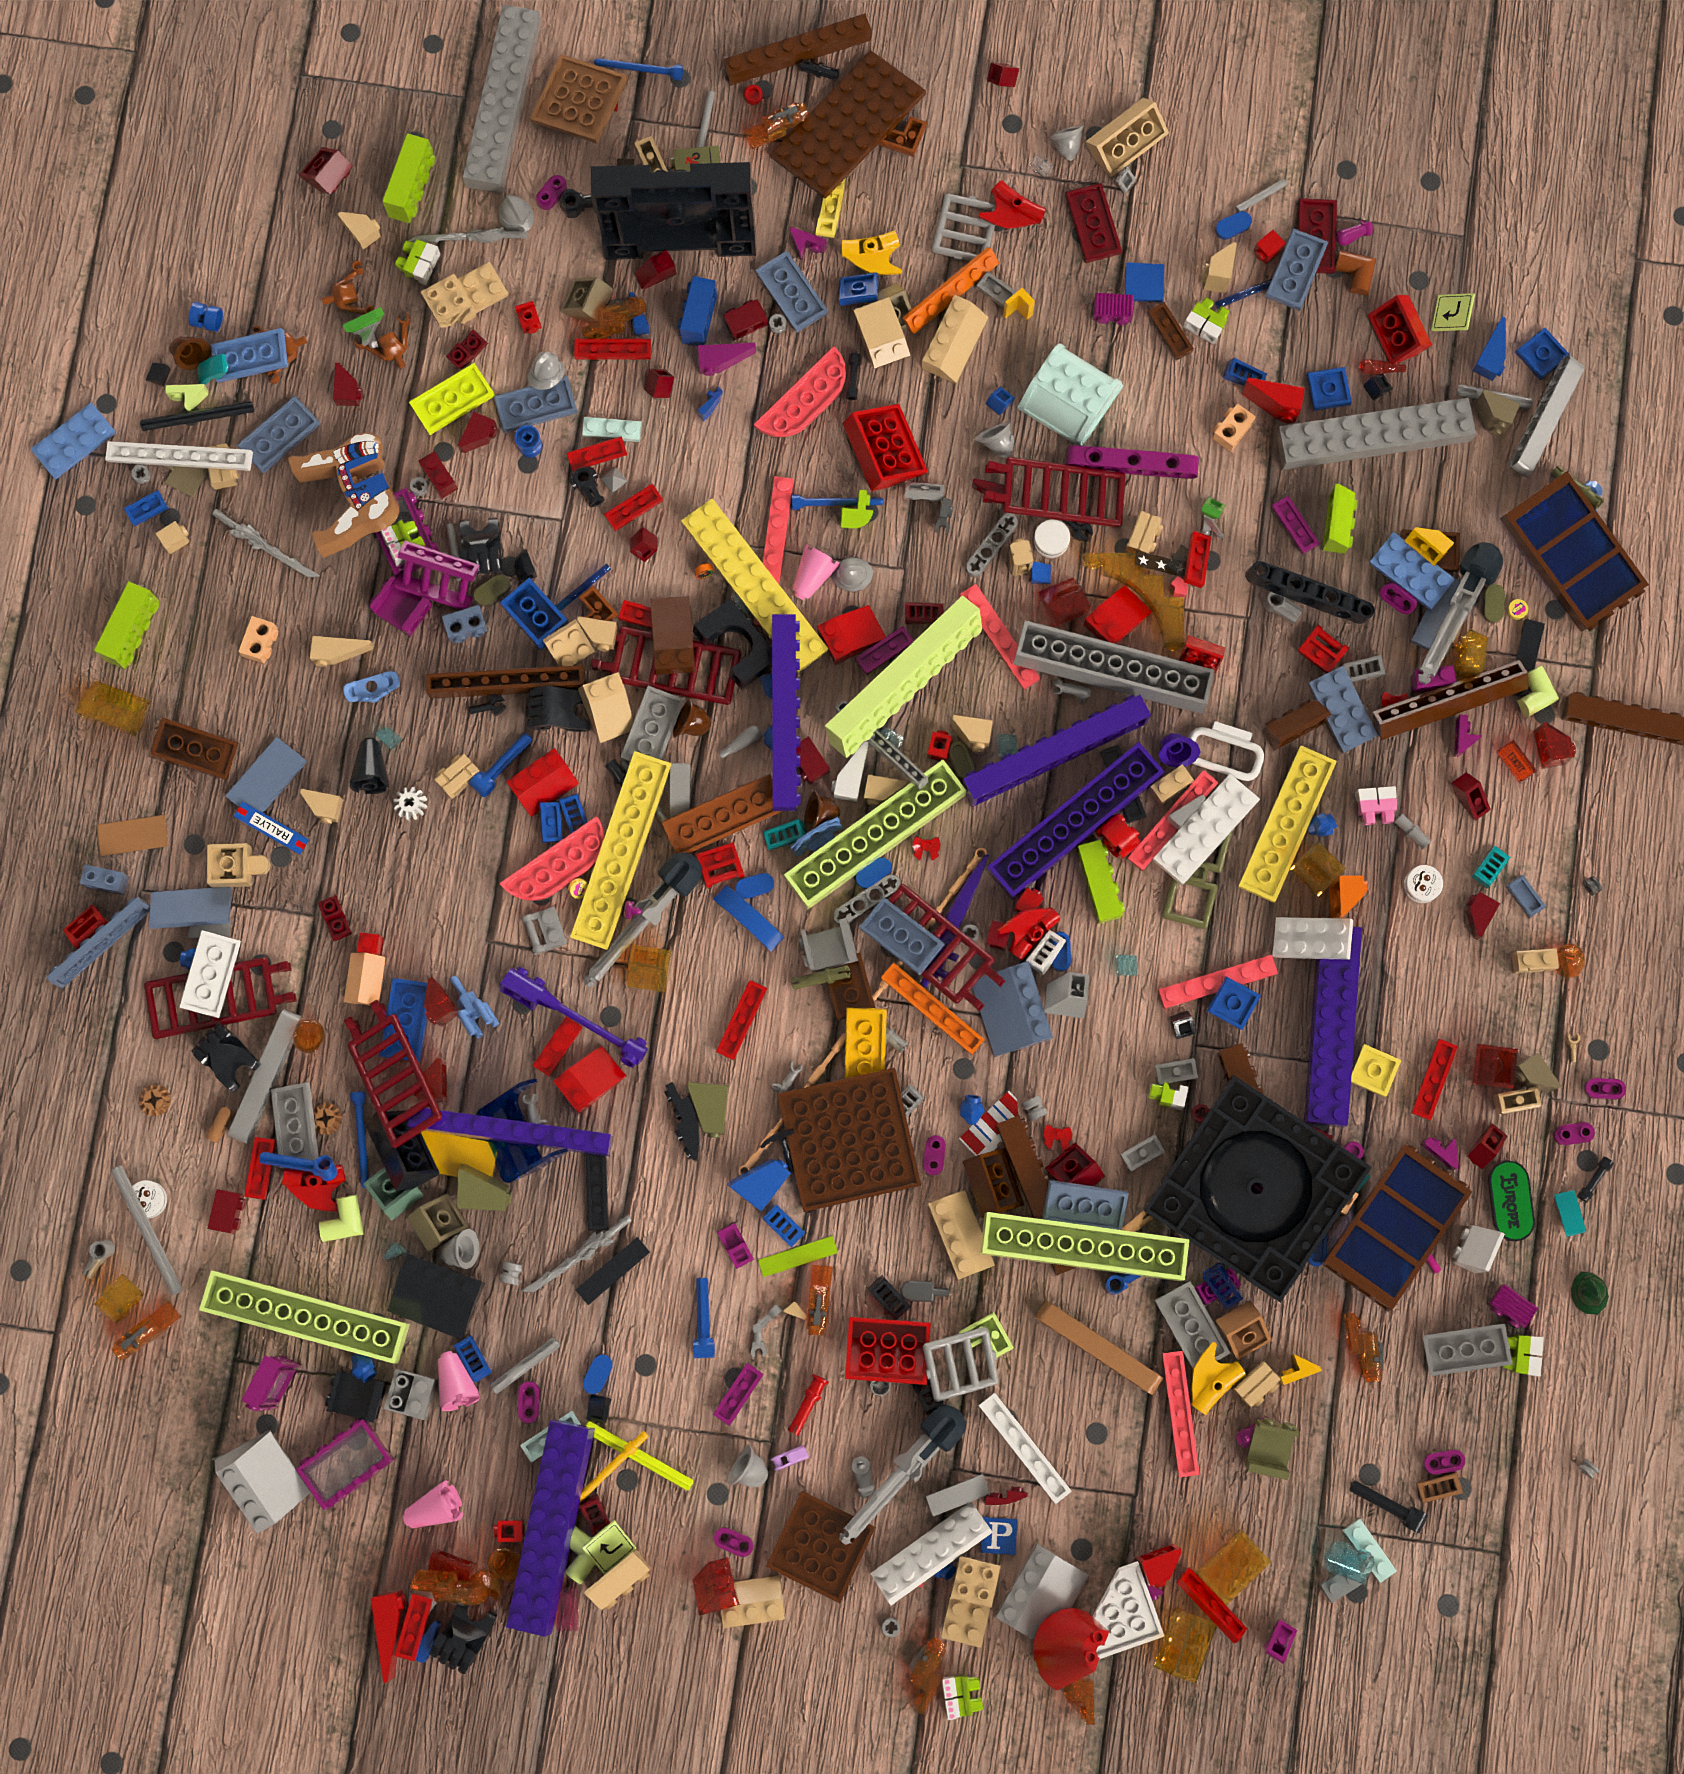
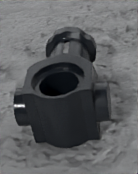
M574 189L564 190L562 205L568 218H576L581 212L585 211V208L593 207L591 194L583 195L582 192L578 193ZM568 202H575L574 205H567Z
M588 466L577 469L569 481L574 490L578 488L581 494H585L589 502L588 506L592 508L600 505L605 499L597 490L598 484L595 479L598 478L595 469H590ZM582 476L589 477L588 480L584 482L579 481L580 477Z

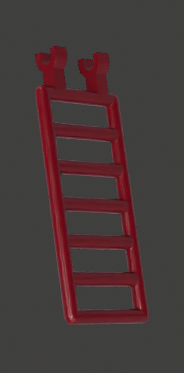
M1008 457L1006 464L988 461V464L985 465V473L1005 474L1004 494L986 490L985 494H983L982 502L1003 504L1002 509L1005 513L1117 528L1122 526L1126 475L1123 472ZM1013 465L1024 466L1022 507L1010 505ZM1032 468L1043 469L1040 509L1029 508ZM1051 470L1062 472L1059 512L1048 510ZM1069 473L1081 474L1078 514L1067 513ZM1088 475L1099 477L1096 517L1085 515ZM1107 478L1118 479L1115 519L1104 518Z
M622 626L619 634H616L615 643L617 644L613 662L608 663L592 659V670L610 672V675L617 673L620 667L626 635L637 636L638 639L629 677L620 676L623 684L645 689L651 686L670 694L729 705L731 704L735 682L730 676L728 677L725 696L713 695L722 654L733 656L732 668L740 662L742 652L739 649L714 644L704 646L700 641L693 640L695 672L689 674L686 689L675 687L677 674H669L667 685L656 683L657 675L654 657L648 681L637 679L645 639L653 640V632ZM703 650L714 652L705 693L694 691Z
M901 884L887 899L894 904L904 893L911 899L910 903L903 910L905 914L909 916L918 905L926 912L917 922L924 927L933 917L940 923V926L933 933L935 937L939 939L946 930L955 936L928 969L922 972L921 976L955 1004H958L964 998L980 1012L985 1005L969 992L978 980L985 974L999 987L1006 982L1003 977L990 968L994 963V958L908 886ZM962 941L970 949L941 982L933 974ZM977 954L984 962L958 993L955 994L948 986Z
M266 957L235 963L233 971L242 970L249 1012L237 1014L232 980L230 978L226 992L228 1017L216 1018L209 1016V1021L198 1023L197 1012L188 1010L190 1024L180 1027L172 984L184 982L185 988L189 973L145 982L144 989L152 1037L160 1039L213 1028L218 1022L228 1025L275 1015L277 1013L276 1005L297 1002L296 994H293V992L274 996L271 974L292 971L291 963L284 961L269 965ZM257 966L262 968L268 1008L262 1010L256 1009L250 968ZM164 986L171 1028L159 1031L153 988Z
M378 1000L370 1003V1006L375 1012L379 1023L362 1033L358 1020L353 1021L352 1017L344 1020L346 1027L353 1037V1040L348 1042L347 1047L392 1148H397L441 1120L442 1114L397 1015L391 1014L388 1016L385 1005L383 1003L379 1004ZM393 1025L396 1033L362 1055L359 1054L356 1046L387 1026ZM398 1040L400 1041L402 1050L367 1072L364 1062ZM407 1056L410 1066L374 1088L371 1081L373 1077ZM412 1073L415 1074L417 1083L384 1104H381L378 1095ZM419 1090H422L425 1099L391 1121L388 1120L386 1111ZM430 1107L433 1114L431 1117L396 1138L393 1128L424 1108Z

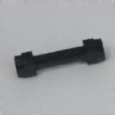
M850 353L849 356L850 377L849 387L846 388L847 400H857V373L861 362V355L858 353Z
M1604 1156L1597 1164L1599 1168L1586 1187L1581 1188L1577 1197L1588 1203L1594 1195L1592 1193L1605 1172L1611 1170L1614 1162Z

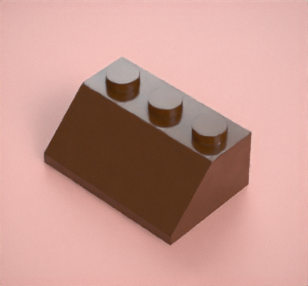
M1317 699L1312 702L1307 700L1299 705V709L1295 711L1290 709L1283 713V717L1279 720L1274 718L1268 721L1263 733L1275 751L1325 724L1332 715L1330 711Z
M1005 1148L983 1153L962 1161L982 1219L986 1212L1003 1213L1024 1205Z

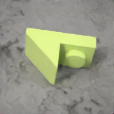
M204 384L166 385L168 397L173 401H183L185 399L184 405L188 412L192 411L208 396V390Z

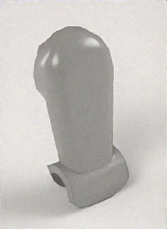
M1061 679L1054 680V686L1059 687L1053 690V693L1056 695L1062 692L1072 694L1078 698L1080 704L1081 700H1083L1084 704L1086 698L1091 696L1090 689L1085 686L1064 683Z
M790 1061L788 1066L790 1071L781 1084L772 1083L771 1085L776 1086V1088L771 1087V1089L776 1091L777 1094L789 1091L797 1074L803 1068L802 1064H799L798 1068L794 1070L793 1061Z
M525 1094L522 1100L527 1107L529 1123L548 1125L544 1124V1122L548 1121L541 1119L540 1115H538L536 1107L538 1095L533 1094L530 1101V1096Z
M857 1457L852 1463V1469L859 1486V1495L862 1498H869L876 1492L872 1483L870 1462L865 1457Z

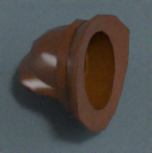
M180 336L175 338L169 347L176 365L184 370L197 369V366L209 359L211 354L209 344L202 338Z
M691 697L685 702L673 729V738L681 734L700 736L705 734L711 727L712 722L706 713L707 711L694 705Z
M814 790L809 797L804 815V828L806 832H810L827 820L839 818V806L832 799L819 796Z

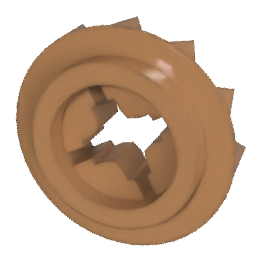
M150 1085L143 1088L139 1095L138 1105L145 1114L160 1116L168 1110L171 1096L165 1087ZM153 1094L157 1098H162L156 1102L155 1106L153 1103L147 1102L152 1099Z
M322 1103L313 1110L315 1131L317 1133L330 1135L340 1128L342 1113L337 1106L331 1103ZM324 1113L327 1116L334 1117L328 1120L327 1127L324 1121L318 1120L324 1117Z

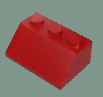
M1396 295L1368 314L1391 365L1417 356L1432 346L1409 295Z
M555 748L506 781L530 817L539 812L540 803L554 802L579 785V782Z
M1171 1544L1136 1557V1562L1138 1561L1146 1584L1154 1588L1166 1585L1165 1581L1170 1580L1182 1550L1177 1545Z

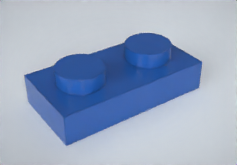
M158 490L124 508L134 527L169 509Z
M560 802L540 803L542 843L560 842L562 840Z

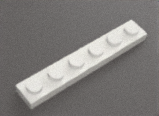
M995 1393L978 1405L1055 1504L1072 1492Z

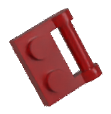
M1318 624L1297 652L1327 674L1332 671L1349 647L1347 645L1343 646L1322 630L1323 627ZM1316 636L1320 637L1322 640H1324L1326 643H1328L1330 646L1338 651V654L1336 655L1330 649H1328L1326 646H1324L1322 643L1316 640Z
M734 842L696 854L702 866V874L707 888L713 887V884L745 876ZM735 864L736 869L713 877L709 876L708 872Z
M92 904L65 927L63 931L72 945L78 950L80 944L85 939H90L95 934V931L100 926L106 925L108 921L100 910Z

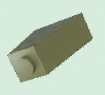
M688 1082V1089L704 1134H708L709 1138H720V1135L725 1133L729 1087L727 1085Z
M461 1164L458 1169L457 1208L506 1211L508 1204L511 1205L512 1192H509V1185L467 1164Z

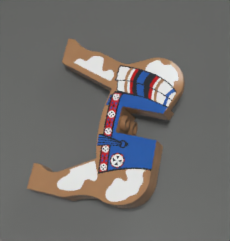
M359 433L350 437L335 449L315 452L307 456H291L288 458L292 472L300 483L338 477L340 487L351 504L329 529L312 532L316 548L323 558L352 546L365 535L388 528L399 515V504L390 483L383 473L364 481H359L360 478L385 467V462L382 459L383 444L381 439L375 434Z

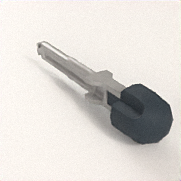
M1481 542L1475 544L1465 554L1459 566L1460 572L1464 577L1451 599L1449 609L1435 634L1436 638L1419 669V672L1423 673V675L1418 674L1420 683L1427 684L1431 681L1429 677H1435L1451 643L1454 642L1466 617L1468 618L1484 584L1492 585L1496 581L1503 566V557L1499 548L1492 543Z
M686 852L676 853L658 870V876L662 881L647 899L636 903L634 907L640 908L642 913L636 915L608 950L604 952L588 971V977H584V983L588 987L595 986L594 982L599 981L649 922L655 926L660 922L662 911L678 893L683 897L688 896L696 887L702 877V866L696 856Z
M949 1405L939 1406L921 1423L920 1429L924 1434L907 1453L898 1455L893 1461L898 1467L844 1527L845 1532L843 1534L840 1533L839 1540L845 1545L852 1543L850 1539L858 1537L910 1478L917 1482L922 1475L923 1467L940 1448L945 1452L953 1448L964 1434L966 1428V1421L960 1410Z

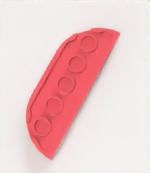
M835 346L831 348L754 424V427L760 432L773 437L792 436L807 428L839 396L844 387L846 378L845 363L838 349Z
M598 816L506 878L500 885L508 893L519 899L538 901L551 897L569 885L572 880L585 874L596 864L605 838L604 829Z

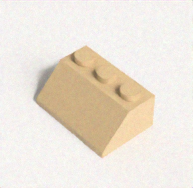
M635 1549L584 1593L600 1610L605 1607L609 1610L617 1603L616 1598L620 1594L626 1596L634 1589L632 1585L637 1580L641 1583L650 1576L648 1571L651 1567Z
M780 1575L719 1584L723 1628L785 1619Z

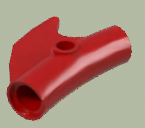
M1001 180L991 190L996 203V209L993 212L979 213V218L993 225L1011 229L1040 224L1046 208L1023 197Z
M1052 907L1023 910L998 929V933L1013 932L1012 945L1008 951L1023 960L1033 946L1061 919Z
M342 1164L335 1165L338 1172L337 1176L331 1181H324L320 1176H315L313 1172L285 1168L282 1185L286 1186L296 1198L309 1208L338 1212L337 1203L332 1200L331 1195L341 1183L346 1182V1177ZM311 1178H316L317 1183H313Z

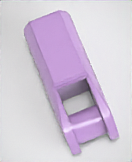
M801 1445L771 1458L770 1461H773L775 1465L774 1471H778L805 1460L809 1456L805 1446ZM786 1455L789 1463L783 1465L781 1457Z

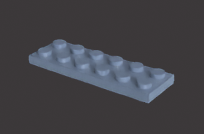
M139 897L129 900L121 912L118 911L113 914L110 922L100 926L95 931L96 934L93 937L85 939L80 944V948L75 952L69 953L60 966L53 967L46 978L52 984L63 989L150 912V905Z

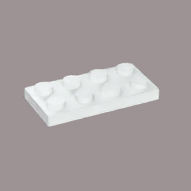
M1276 917L1272 956L1275 958L1350 959L1353 920L1350 918Z
M201 931L179 1008L219 1018L241 941Z

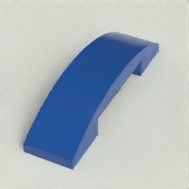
M727 885L713 898L720 907L732 915L770 952L784 939V936Z

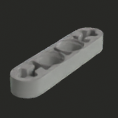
M1004 514L966 565V571L969 576L979 577L1015 531L1018 520L1014 514ZM1005 520H1013L1012 525H1008V527L1004 531L1003 528L1006 523ZM995 533H999L1003 536V540L1001 542H994L992 536ZM988 548L992 554L990 557H983L981 550ZM979 558L981 560L978 566L979 571H971V565L975 566Z
M887 875L837 908L834 912L835 923L840 925L837 919L839 917L838 913L845 914L848 912L847 906H850L851 911L855 914L854 916H851V913L846 915L848 923L875 907L883 897L886 899L890 897L900 886L899 878L896 875ZM889 879H890L891 881H894V880H895V881H896V883H895V888L888 887V888L885 890V891L887 892V894L884 895V891H883V889H882L879 885L882 884V886H883V888H884L885 886L888 885V881H887V880H889ZM872 890H878L881 893L878 900L870 898L869 894ZM857 900L862 901L865 905L861 911L853 908V904Z

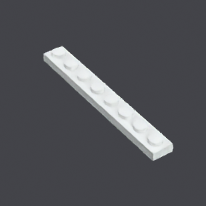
M108 441L105 460L115 463L250 471L253 452L244 449Z

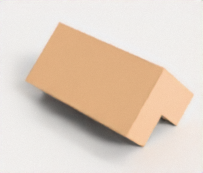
M351 953L344 1002L368 1006L375 1000L379 1002L386 957L369 953Z

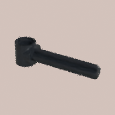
M1356 1480L1350 1486V1492L1402 1519L1404 1526L1420 1534L1429 1516L1428 1514L1413 1506L1406 1508Z

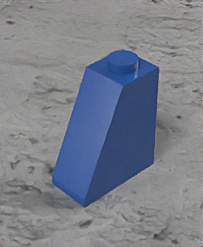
M771 1158L729 1181L727 1186L758 1210L762 1211L791 1172L787 1170L788 1165L782 1160L778 1159V1161H775Z

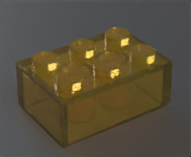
M1239 1529L1195 1573L1225 1605H1228L1271 1561Z

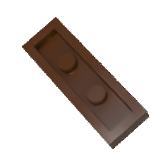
M1165 302L1148 310V316L1176 360L1193 352V346Z

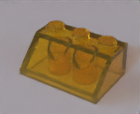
M95 681L83 693L75 712L83 718L136 737L151 701Z
M1175 1607L1154 1667L1172 1676L1197 1683L1217 1625L1208 1619Z

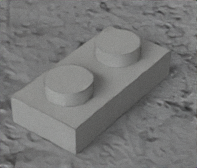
M989 271L976 286L978 290L1003 308L1005 301L1016 293L1015 290Z
M906 482L905 498L912 500L928 499L933 502L943 501L944 485Z
M1194 1058L1154 1066L1158 1085H1163L1164 1082L1170 1084L1198 1079Z
M1154 1134L1120 1154L1129 1171L1132 1172L1166 1151Z
M1352 1563L1319 1585L1330 1603H1333L1365 1583L1366 1580L1357 1565Z

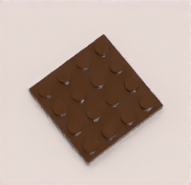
M801 1491L766 1567L840 1603L876 1527L868 1524L856 1539H850L852 1543L845 1545L839 1540L840 1533L843 1534L845 1532L844 1527L854 1516Z

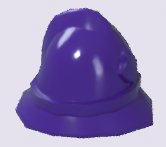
M1169 733L1160 741L1161 750L1158 755L1160 760L1167 766L1178 768L1182 764L1184 767H1187L1194 763L1201 751L1198 743L1191 738L1178 733Z

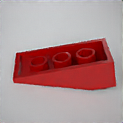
M402 1590L378 1594L371 1598L383 1683L389 1682L395 1677L398 1658L395 1656V1652L403 1628L405 1607L408 1605L406 1594L403 1595Z

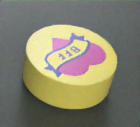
M1520 599L1513 600L1507 608L1508 615L1515 620L1524 618L1528 613L1527 603Z
M576 878L568 886L569 893L576 899L584 898L588 884L584 879Z

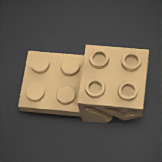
M490 262L458 279L455 274H452L421 291L422 297L440 327L453 326L456 321L466 323L477 317L476 313L509 296Z
M959 1556L941 1638L982 1647L989 1611L992 1608L1000 1572V1565Z

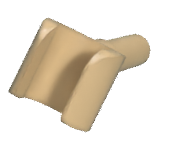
M1578 1033L1575 1035L1576 1041L1571 1040L1570 1034L1566 1037V1043L1570 1046L1571 1062H1576V1044L1580 1041Z

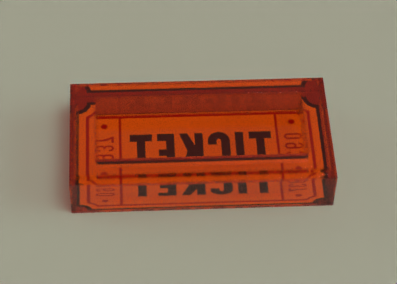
M1514 740L1497 751V754L1519 783L1537 772Z

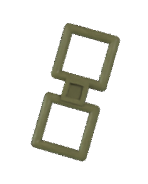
M1232 831L1220 845L1216 864L1204 861L1185 882L1187 885L1209 890L1202 920L1171 912L1178 882L1172 877L1162 912L1164 919L1201 929L1208 927L1218 886L1214 883L1206 882L1208 870L1217 873L1222 872Z

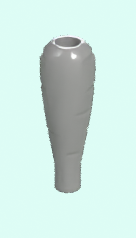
M757 726L749 727L725 749L720 751L719 755L724 759L728 755L755 743L761 738V731Z

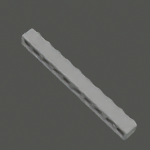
M845 700L835 707L837 714L848 704ZM877 730L873 732L872 737L867 742L919 790L922 789L929 782L928 777Z

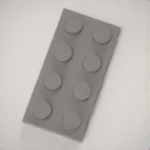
M648 686L620 759L631 762L633 753L636 751L662 760L685 699Z
M310 1083L271 1089L278 1154L316 1160L319 1156Z
M1191 1281L1154 1300L1192 1370L1202 1353L1212 1342L1217 1344L1215 1351L1216 1361L1230 1354Z
M1505 1324L1423 1335L1430 1376L1513 1365Z

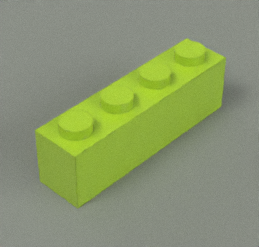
M1101 840L1079 845L1076 850L1098 924L1121 918L1125 908L1122 900H1118L1117 893H1119L1117 882H1113L1111 876L1114 872L1111 863H1108L1106 856H1108L1106 845H1102Z

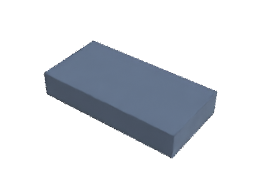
M1521 875L1506 886L1528 918H1531L1547 907L1524 875Z

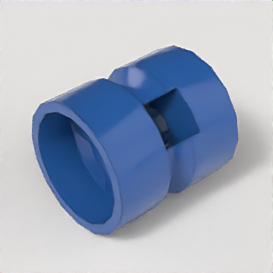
M194 302L189 312V325L197 328L205 327L206 330L213 332L219 331L223 320V309L212 305L207 307L206 304Z
M525 425L516 431L515 441L519 452L523 456L532 458L540 454L543 444L535 427Z

